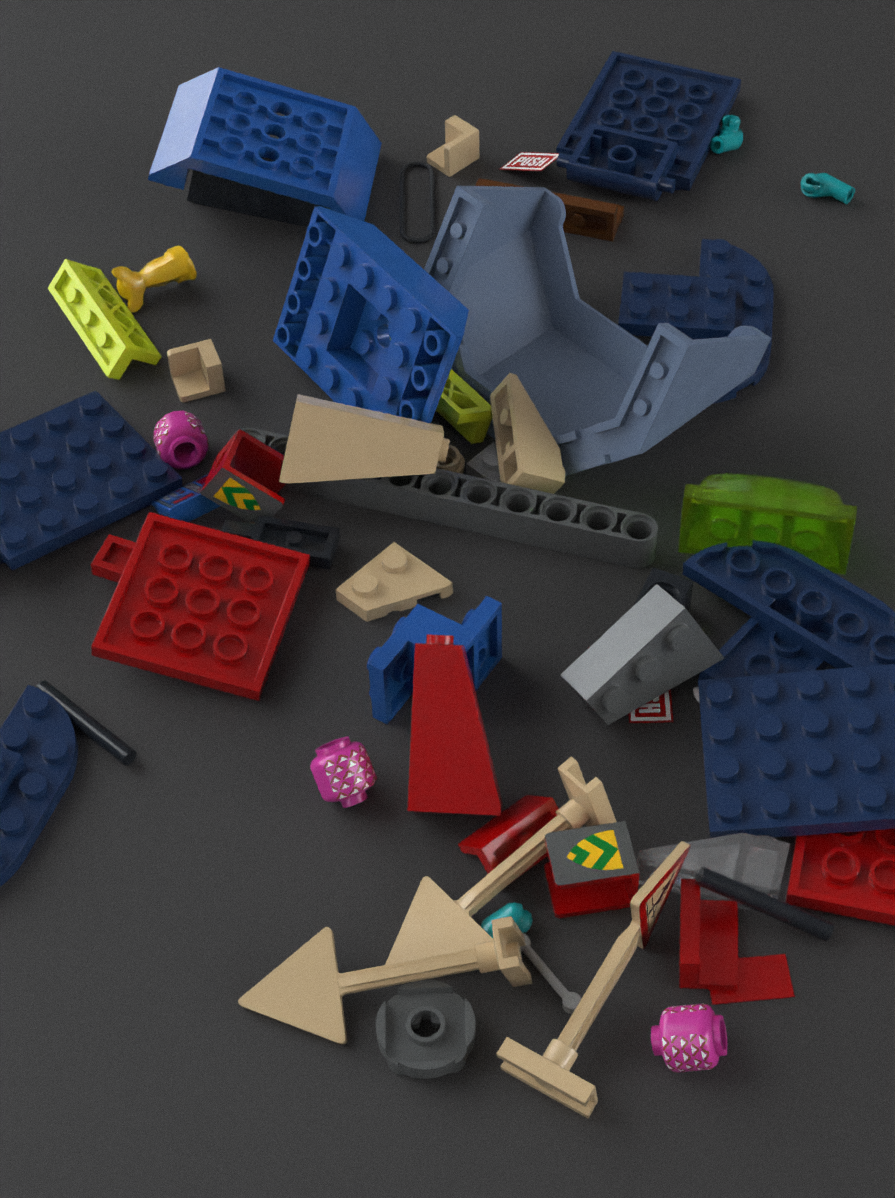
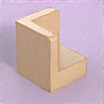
M456 115L445 120V144L427 155V163L448 177H451L480 158L479 130Z
M211 339L167 351L171 379L181 402L184 403L226 392L222 364Z

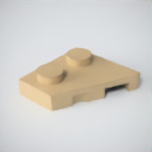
M393 542L335 590L338 602L368 622L384 617L392 611H404L414 608L417 605L418 599L439 593L441 599L447 598L453 594V582Z

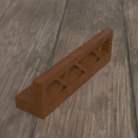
M478 178L475 186L524 187ZM552 192L560 197L565 205L566 217L563 223L565 233L613 242L624 216V206Z

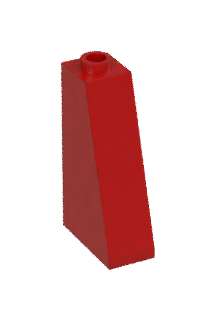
M426 634V643H415L407 811L500 816L503 807L502 797L464 645H454V636Z

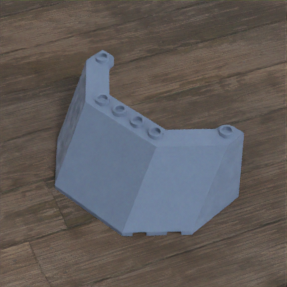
M456 186L424 268L429 275L469 309L464 335L451 369L490 405V394L509 373L516 374L560 448L565 476L645 453L755 373L771 338L753 326H739L732 330L728 337L692 340L669 323H658L647 346L579 298L563 230V223L566 217L565 205L560 197L545 187ZM492 418L487 434L495 439Z

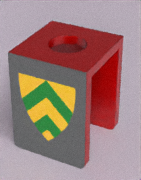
M239 429L216 456L200 494L247 522L257 520L259 515L273 517L283 507L285 499L277 494L286 485V483L279 482L284 455Z
M626 821L550 832L545 835L549 862L544 865V873L556 918L560 919L630 907L633 896L638 892L640 872Z

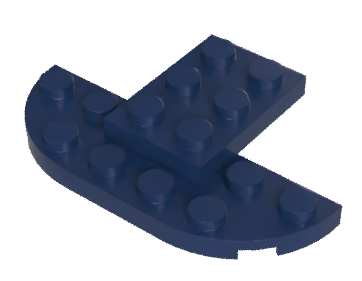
M702 239L699 277L624 272L618 326L631 335L652 337L658 323H669L694 340L728 337L732 330L739 326H753L769 336L771 340L755 373L714 403L724 402L735 398L737 391L751 383L752 386H755L768 368L772 345L774 294L772 280L765 267L746 251L730 245L728 241L723 239Z
M753 540L752 546L727 547V542L708 547L683 563L682 574L751 616L719 650L725 659L700 672L699 680L824 670L828 664L837 669L895 664V612L876 597L795 550L764 541Z
M27 685L0 728V887L15 874L26 859L73 779L78 761L77 740L67 712L55 698L31 685Z

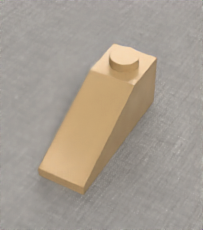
M509 373L490 394L500 482L554 494L565 483V469L562 465L560 448L518 376Z

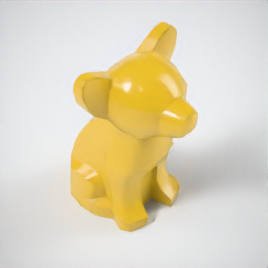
M179 245L167 249L163 256L151 260L139 272L132 271L124 266L115 267L111 271L113 276L117 278L118 293L125 300H128V309L131 313L137 312L142 307L146 288L164 286L172 281L179 284L187 280H195L197 277L196 269L190 256Z

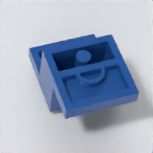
M486 596L476 610L470 609L467 612L462 624L420 604H417L407 617H401L397 621L390 638L382 647L378 646L373 650L367 662L370 680L369 696L371 697L373 718L388 725L409 697L413 695L415 643H426V634L454 636V645H464L476 691L502 658V603Z

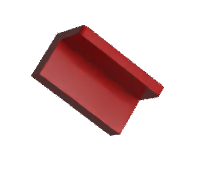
M526 795L504 810L500 816H496L458 843V846L462 853L477 855L487 874H489L557 816L556 811L559 808L553 797ZM546 852L518 877L546 858L548 853Z
M681 879L679 988L736 990L739 982L738 903L726 900H700L701 886L695 884L696 879Z

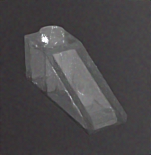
M747 833L685 842L691 845L671 892L681 894V879H696L699 870L704 866L779 899L790 843L778 841L768 835L756 836ZM678 844L639 851L637 858L640 872L639 884H645ZM700 887L701 899L733 901ZM738 903L739 908L756 911Z

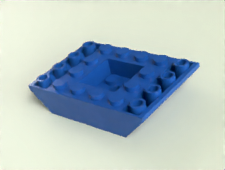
M317 206L314 207L273 341L334 402L431 423L462 341L469 309L375 225Z

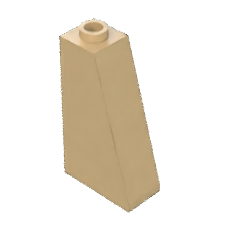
M297 394L279 482L290 484L435 474L437 463H445L450 439L443 438L444 430L441 425Z

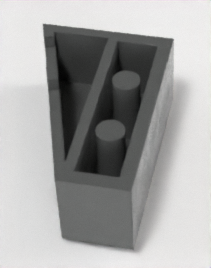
M656 584L560 676L609 725L725 658L687 609Z

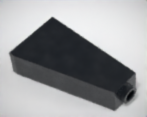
M264 157L262 158L263 160H266V161H270V162L273 161V160H271V159H269V158H264ZM193 170L187 201L195 204L303 227L309 226L314 207L321 206L214 175L204 174Z

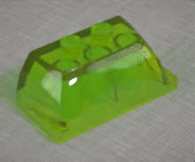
M725 472L709 475L699 485H685L678 552L696 554L708 547L727 542V547L752 546L753 540L764 541L795 550L833 573L845 575L856 521L857 506L844 505L841 496L836 491L820 484L745 473Z

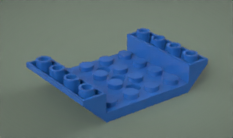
M218 67L178 86L148 180L184 190L189 171L192 169L204 174L271 191L279 195L303 200L311 204L328 207L330 210L364 221L382 142L355 106ZM275 113H281V114H284L285 116H280V115H277V114H275ZM268 135H275V136H277V137H279V138H278V139H277V138H272V137H270V136H268ZM263 157H264V158H269V159H271V160H273V161H272V162L266 161V160H263L262 158H263Z

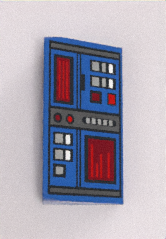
M208 474L152 501V506L160 515L185 522H190L220 507L217 503L200 494Z

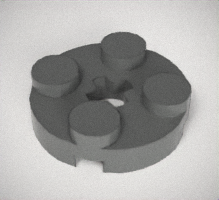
M425 979L408 982L397 989V994L390 998L387 1004L384 1001L379 1008L376 1018L378 1047L387 1060L388 1067L398 1075L431 1079L447 1075L448 1073H456L463 1069L467 1062V1057L474 1047L476 1021L473 1008L466 998L464 1001L460 995L453 992L452 986L442 981ZM431 1020L433 1028H440L431 1037H421L420 1034L412 1031V1029L420 1028L421 1021Z

